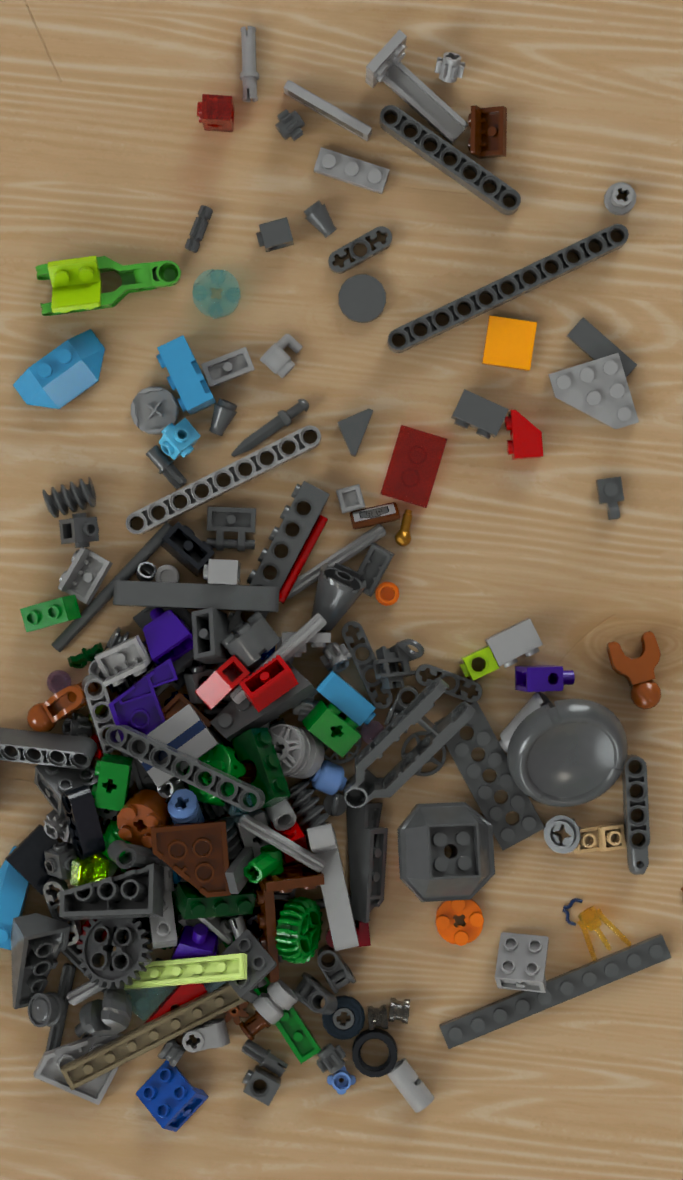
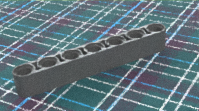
M388 105L382 109L380 113V126L385 132L500 213L512 215L517 211L521 203V197L515 189L398 107ZM392 114L396 116L397 121L389 124L384 120V117ZM407 128H413L417 135L409 138L404 134V131ZM427 142H433L437 149L429 152L423 145ZM453 156L456 159V163L452 166L444 163L443 158ZM467 169L473 170L476 177L474 179H467L464 177L463 172ZM491 183L495 186L496 191L494 193H487L484 191L483 185ZM506 197L513 198L515 206L506 207L503 199Z
M114 580L113 605L207 609L213 607L217 610L279 612L280 588Z
M127 725L111 726L106 731V742L111 747L244 811H255L265 804V794L259 788ZM117 730H121L124 734V739L121 743L115 738ZM140 740L144 741L146 745L143 753H140L137 749V743ZM162 750L168 755V760L165 764L159 760V753ZM183 761L188 762L190 765L188 774H184L181 771V763ZM206 771L212 776L210 785L205 784L202 778ZM227 782L232 783L235 790L232 796L225 792ZM249 793H253L257 797L255 806H251L247 802V795Z

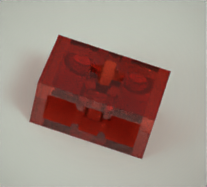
M203 94L202 102L197 104V117H199V123L203 124L204 130L233 132L235 107L232 96Z

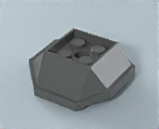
M466 802L416 804L397 829L400 879L421 902L470 900L495 875L493 826ZM447 845L452 850L449 858L444 854V849Z

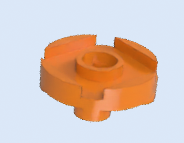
M473 899L443 901L436 911L435 923L439 934L444 940L451 944L463 946L474 941L479 936L483 928L484 918L479 905ZM463 914L465 916V924L463 926L460 924L458 926L454 925L455 919L453 917Z

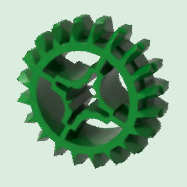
M294 897L289 899L288 903L284 904L283 910L280 911V918L277 920L278 926L275 929L277 931L275 940H277L276 949H279L278 954L282 956L283 960L304 964L309 962L311 957H314L315 950L318 949V943L321 941V932H323L321 930L323 924L321 920L322 912H320V906L317 905L316 901L305 897Z

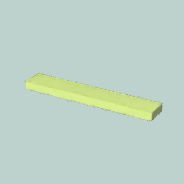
M239 953L152 961L144 966L147 969L146 972H138L141 977L140 980L132 978L133 985H126L124 983L123 989L130 990L247 979V954Z

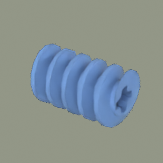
M179 789L172 794L167 808L174 825L205 822L197 797L192 791Z

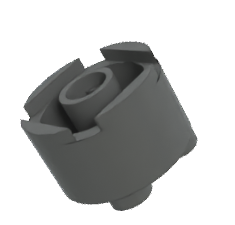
M259 611L247 619L248 623L244 624L243 621L238 623L231 629L234 634L230 633L220 641L231 656L235 655L245 667L259 660L261 654L266 650L270 651L280 640L277 633Z

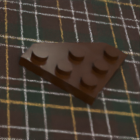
M225 820L151 827L152 851L154 855L169 865L172 870L193 885L206 898L231 895L225 875L229 868Z

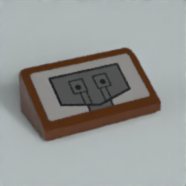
M396 502L351 511L350 518L353 529L357 530L397 521L400 519V513Z

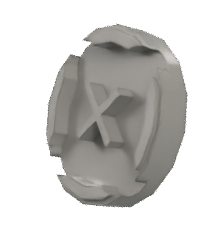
M150 386L142 389L133 399L131 416L134 424L141 431L160 435L162 434L161 431L169 424L173 423L175 425L179 416V406L176 398L168 390L162 387Z

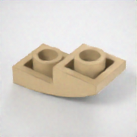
M624 824L580 828V836L582 838L578 847L574 849V853L625 849Z

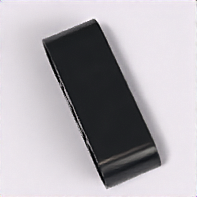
M83 785L62 793L61 801L77 857L80 860H84L104 852L106 849L93 795L89 787Z

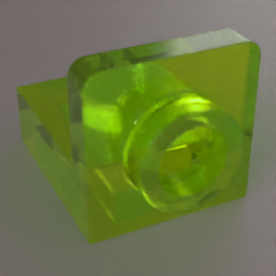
M96 856L84 860L79 858L72 860L70 884L78 887L89 882H98L107 878L109 861Z

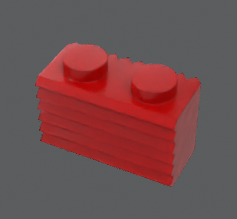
M276 655V658H272V661H268V664H264V667H260L259 670H256L251 676L248 675L247 678H244L239 683L247 699L258 713L299 684L292 670L280 655Z

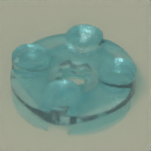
M218 269L207 270L197 277L193 285L194 304L206 316L214 319L226 317L239 304L241 298L240 287L236 278L228 271ZM215 288L218 290L221 288L223 290L221 292L222 298L212 299L211 289Z

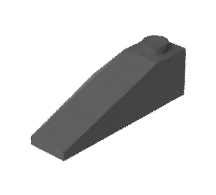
M38 913L13 918L11 960L14 1009L27 1007L31 997L36 993H42L48 984L47 977L51 969L56 968L58 964L56 959L59 953L65 951L68 945L70 931L68 923Z

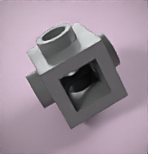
M87 513L72 514V518L59 520L61 544L75 543V548L90 547L89 542L99 541L97 517H87Z
M56 843L53 845V848L44 851L45 868L48 875L65 880L73 877L74 873L86 869L84 860H80L77 857L72 843Z

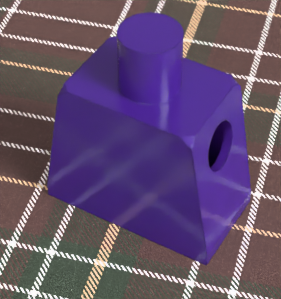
M160 607L150 612L152 621L144 626L143 632L152 661L160 665L171 657L174 662L193 649L192 631L172 610L164 612Z
M515 666V690L563 691L564 685H573L575 681L574 671H563V666Z
M202 923L196 924L194 927L185 926L177 940V946L174 947L170 960L219 955L218 936L214 932L208 931V927Z

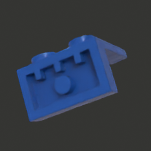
M167 1060L136 1092L138 1098L163 1129L177 1132L209 1097L204 1090L192 1087L176 1066L174 1068L171 1067Z

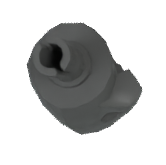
M117 987L115 989L107 988L104 991L103 1000L97 999L83 1005L79 1013L80 1023L75 1027L76 1035L79 1038L81 1036L85 1038L89 1034L99 1037L112 1036L127 1029L132 1016V1003L127 992Z

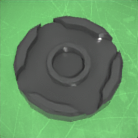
M367 274L348 278L341 286L338 294L342 313L349 320L358 323H368L375 320L383 312L386 304V292L382 284L376 278Z

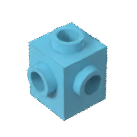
M184 418L176 425L171 423L161 431L163 436L158 443L162 451L175 460L180 455L183 458L189 455L194 450L193 445H195L201 435Z

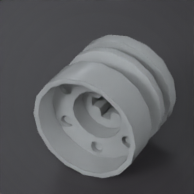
M278 724L268 730L284 776L306 779L313 776L320 769L325 753L323 742L306 728Z

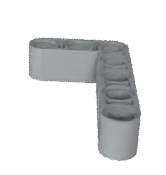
M331 823L307 828L312 852L325 861V866L321 871L324 875V885H321L334 949L335 951L358 947L359 941L334 828Z

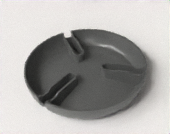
M585 699L558 700L554 702L556 707L547 709L546 705L538 708L518 725L510 739L507 751V763L510 774L519 789L539 803L554 807H572L590 802L609 790L618 780L624 769L628 755V742L622 723L605 706Z

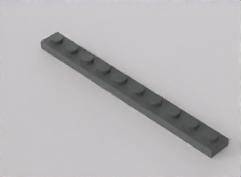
M659 934L547 980L546 993L520 991L442 1023L439 1026L448 1049H451L672 957L663 935Z

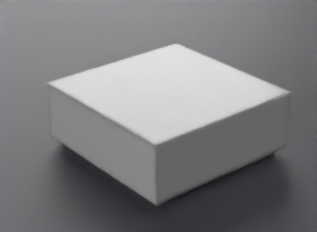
M359 484L336 490L342 514L365 508Z

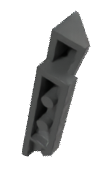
M368 802L361 808H352L347 805L346 808L351 909L354 920L364 923L370 921L369 916L372 909L379 907L384 901L388 828L379 827L383 804L380 802Z

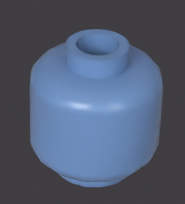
M324 760L320 769L313 776L309 777L315 790L328 795H334L338 790L342 791L347 782V778L344 777L345 771L343 767L328 760Z

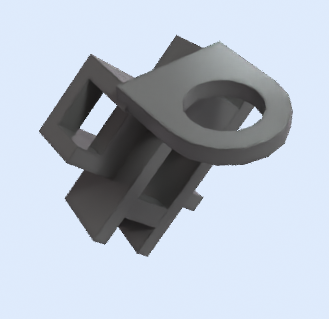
M405 639L397 642L389 649L382 646L376 650L377 660L373 662L376 680L381 679L383 689L405 687L403 677L416 674V670L410 671L409 661L423 656V646L415 640ZM408 645L416 647L419 652L411 650ZM398 663H401L402 672L399 671Z

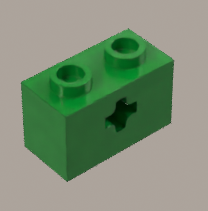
M75 594L20 609L26 632L40 630L81 618Z
M320 700L302 722L309 732L343 758L361 737V734L356 729L358 724L348 716L344 719L340 715L341 710L334 704L330 703L327 705Z
M104 753L101 761L97 760L95 775H98V783L94 784L92 789V795L97 808L120 811L126 804L133 758ZM108 779H113L114 785H110V780Z

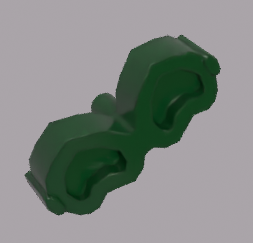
M96 644L88 650L83 648L81 654L70 656L67 658L69 666L74 668L85 667L88 661L92 662L95 660L96 654L104 651L102 644Z

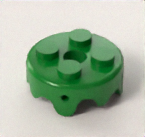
M219 743L198 759L236 778L246 773L244 765L235 758V750L224 744ZM206 771L202 778L205 784L210 785L212 776L209 777V772ZM227 782L225 792L228 795H233L234 786L232 783ZM187 783L188 789L196 795L198 801L214 806L225 805V801Z

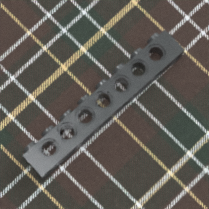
M305 481L302 485H296L291 495L295 499L291 507L285 506L280 516L283 522L280 528L275 526L269 537V540L272 541L269 549L264 548L258 558V561L261 562L258 570L253 569L247 579V583L250 584L249 586L282 588L330 494ZM307 502L310 504L311 510L307 515H300L297 512L299 503ZM290 523H296L300 528L298 535L294 537L286 534V527ZM280 544H284L288 548V555L284 558H278L275 555V548ZM267 566H274L277 569V576L272 580H268L264 576L263 572ZM236 611L235 614L230 612L227 618L228 635L232 632L231 629L241 621L244 624L248 623L242 619V611ZM260 612L266 619L269 612Z

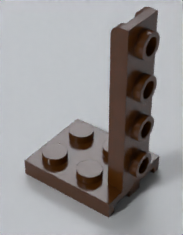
M303 863L283 865L284 871L281 874L267 876L259 882V890H256V901L261 908V913L257 914L258 926L262 928V937H259V942L277 963V966L266 976L270 983L279 980L278 949H276L277 940H275L277 931L275 930L274 891L289 893L296 888L311 890L317 888V885H324L323 873H318Z

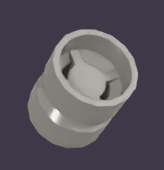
M279 979L276 982L270 983L267 986V993L262 992L252 1004L265 1020L275 1025L284 1016L283 1010H290L297 1003L298 997L289 986Z

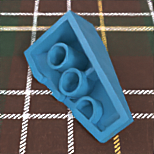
M6 860L0 868V948L11 950L13 918L23 916L30 883Z

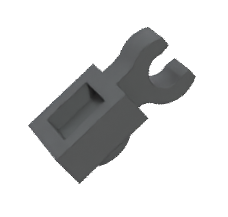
M621 477L596 480L599 504H607L608 520L619 519L620 510L617 502L624 501Z

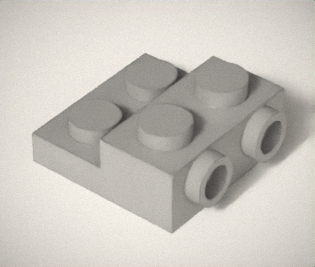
M282 632V637H279L280 640L277 643V649L296 632ZM318 632L307 643H311V647H326V643H331V632ZM307 643L291 657H301L302 652H307Z

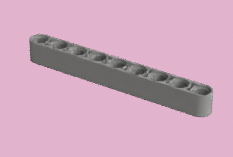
M305 426L131 513L126 519V527L133 534H144L316 448L321 442V433L315 426ZM308 431H313L317 434V440L312 444L306 443L303 439L304 434ZM286 442L294 443L296 446L294 453L285 454L282 451L283 444ZM264 453L273 454L274 461L272 464L264 465L261 463V456ZM244 463H249L252 466V472L248 476H242L239 473V468ZM222 474L229 475L231 479L230 484L226 487L219 486L217 482ZM200 485H206L209 488V493L204 498H199L196 494V489ZM183 495L187 498V505L182 509H178L175 506V499ZM158 506L164 507L166 511L164 518L160 520L155 519L153 515L154 509ZM136 517H141L144 521V526L140 530H134L132 527V521Z

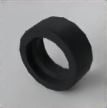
M369 1028L362 1031L355 1038L352 1046V1060L355 1067L362 1074L369 1077H381L388 1074L394 1068L397 1061V1045L394 1038L387 1031L379 1028ZM370 1039L382 1040L389 1049L387 1061L378 1067L367 1065L361 1058L362 1045Z

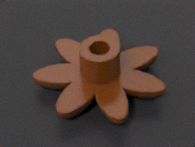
M246 1001L224 1012L227 1013L224 1018L225 1022H229L233 1017L234 1023L239 1025L240 1017L248 1018L249 1014L243 1009L249 1005V1002Z

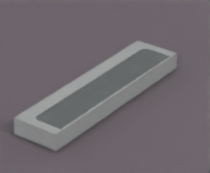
M290 80L286 82L284 94L365 141L369 140L372 134V128L296 83Z

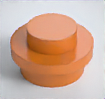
M383 582L376 588V599L382 605H393L399 598V589L392 582Z

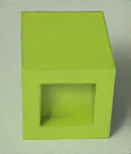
M485 646L461 658L463 663L460 664V667L465 677L470 676L473 681L499 669L489 646ZM481 657L485 663L480 671L473 670L471 665L473 659Z

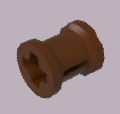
M257 1010L248 1020L239 1023L241 1030L251 1041L255 1039V1035L262 1029L271 1026Z

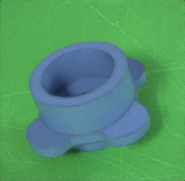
M345 1066L327 1077V1083L332 1085L340 1095L345 1094L350 1085H354L356 1082L355 1076L350 1075L346 1071Z

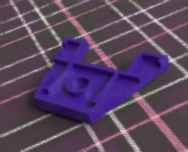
M171 657L109 702L108 705L115 725H127L147 735L166 721L154 687L178 680ZM118 730L122 742L124 739V734L121 730Z

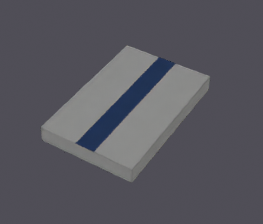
M191 704L185 706L147 734L196 759H199L219 744ZM142 740L137 743V749L140 753H143L146 749V745ZM162 750L159 753V760L163 764L167 762L168 755ZM139 760L158 788L173 778V776ZM183 761L181 763V771L190 766L188 762Z

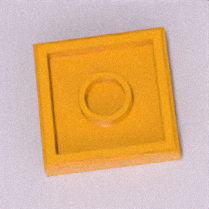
M489 315L482 364L530 371L537 322Z

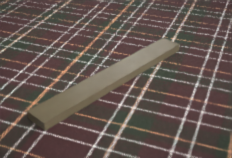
M226 982L61 1066L60 1070L72 1091L246 1002V1000L241 999L231 985Z

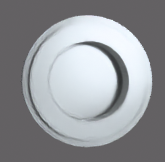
M162 565L157 569L155 575L156 582L178 583L180 579L179 571L172 565Z

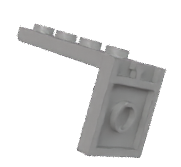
M399 30L366 66V83L371 88H374L378 82L381 83L383 81L434 129L453 144L468 127V123L400 62L406 55L407 36Z

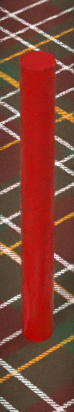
M319 515L280 589V603H285L328 521L326 517Z

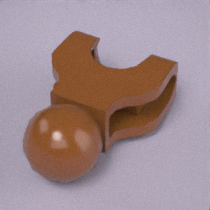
M651 631L645 632L642 635V653L636 659H630L625 656L618 642H609L607 644V652L611 667L617 674L624 676L629 686H632L630 693L633 703L641 709L655 707L661 698V689L653 681V679H656L654 668L661 656L655 635Z
M82 682L62 689L44 703L35 704L28 711L27 722L29 727L33 731L47 733L55 727L58 721L87 706L86 697L82 690ZM95 682L90 683L88 686L91 692H96L99 689Z

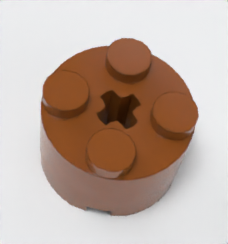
M149 789L140 790V792L133 794L117 816L119 837L132 844L152 848L151 827L171 825L172 823L167 808L168 804L165 802L166 798L161 797L158 792Z

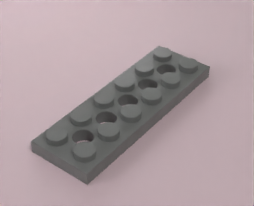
M476 701L469 704L475 709V713L468 723L463 726H469L473 729L472 738L468 740L462 739L459 730L445 745L482 814L492 824L493 834L503 851L543 830L545 827L528 795L524 794L514 782L508 768L507 756ZM444 718L434 722L435 726H437ZM480 747L484 750L485 756L482 760L475 761L472 759L471 752L474 748ZM486 769H493L496 772V778L492 782L483 780L482 775ZM498 790L507 792V800L503 803H497L494 800V794ZM510 811H515L519 815V819L515 824H508L505 820L506 814Z

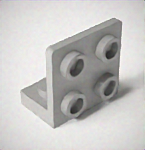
M502 932L495 971L497 987L500 989L546 993L545 968L549 938L547 936Z

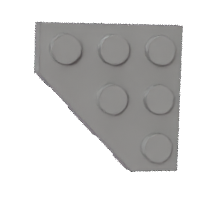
M619 353L548 374L555 398L614 429L639 422Z
M118 1033L102 1037L91 1035L46 1051L33 1075L37 1079L99 1105L119 1067L72 1091L60 1067L124 1034Z

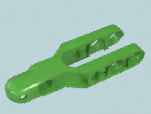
M106 256L97 257L100 273L115 271L121 277L122 286L114 292L101 293V306L91 310L115 307L128 293L176 285L181 278V270L176 263L168 260L123 266ZM48 264L36 266L37 280H50ZM52 302L40 303L43 316L90 311L79 309L68 313H53L51 309Z

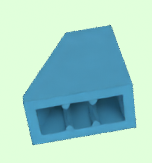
M333 670L316 687L320 694L359 726L363 723L368 725L376 715L373 712L376 707Z

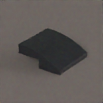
M39 824L5 860L43 895L44 885L51 877H54L48 875L45 868L44 851L53 848V845L59 842L56 839L50 838L45 833L44 827Z

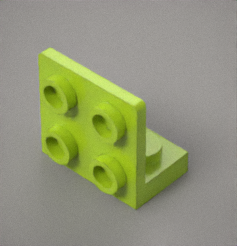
M96 256L48 262V271L52 284L51 309L53 313H68L79 309L91 310L101 306L102 280Z

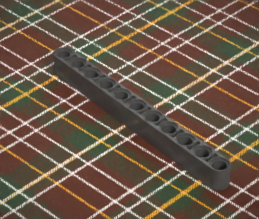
M614 224L402 325L390 332L387 341L388 347L394 353H402L614 252L626 243L629 236L628 230L622 224ZM611 232L620 233L622 241L614 242L610 236ZM589 243H598L600 252L594 253L590 251ZM573 252L577 254L578 262H569L567 260V253ZM545 264H555L557 272L553 274L548 273L545 270ZM525 273L533 274L535 277L533 284L525 283L523 280ZM505 283L512 285L513 293L509 295L504 294L501 290V285ZM481 294L490 295L492 303L483 305L479 300V296ZM461 304H466L470 308V313L465 316L461 315L457 307ZM440 314L447 316L448 324L445 326L438 325L435 320L436 316ZM416 325H423L427 333L424 336H417L413 329ZM396 335H401L405 339V344L401 347H396L392 343V338Z

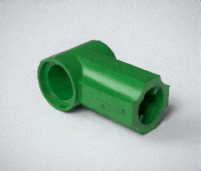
M271 844L261 847V854L243 868L244 876L251 883H259L269 875L281 874L284 871L281 850Z

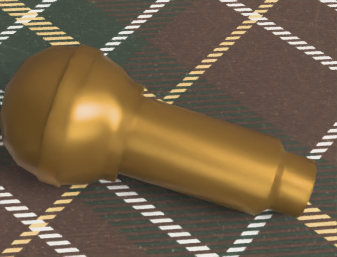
M405 509L400 530L395 535V542L400 546H407L411 542L409 531L412 511Z

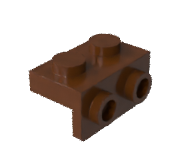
M477 105L471 106V113L468 116V123L471 128V137L468 139L470 153L479 159L506 157L507 108L504 106L480 108Z

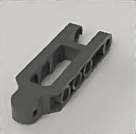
M440 677L433 680L355 757V774L346 782L343 789L346 804L352 808H361L373 798L392 797L473 717L475 709L466 701H463L435 726L424 715L435 706L434 702L445 692L446 688L449 689V685ZM418 723L429 733L384 778L375 777L367 769L377 758L380 759L383 756V752L394 741L398 742L400 736L412 724Z

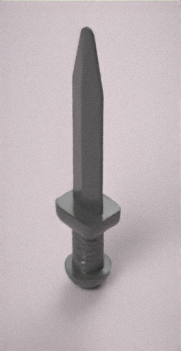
M299 399V403L289 410L279 411L277 417L244 439L231 455L235 457L247 452L286 425L288 427L291 425L292 419L304 410L307 412L309 409L308 401Z

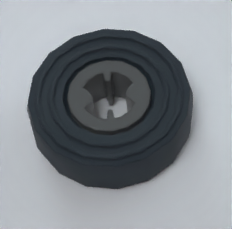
M346 995L336 996L338 1001L337 1009L333 1014H322L323 1026L327 1033L334 1038L341 1040L351 1039L358 1035L364 1026V1009L360 1002L353 997ZM341 1012H347V1016L350 1015V1019H346V1023H341V1019L337 1020V1016H341Z

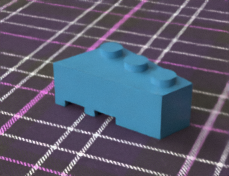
M184 335L157 347L160 354L156 355L162 369L166 367L170 374L166 378L172 390L177 389L180 398L177 400L183 412L187 411L190 415H193L216 403Z

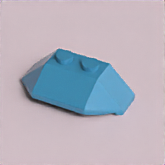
M89 329L68 339L34 363L18 378L13 386L27 405L61 409L99 381L105 348L94 332Z

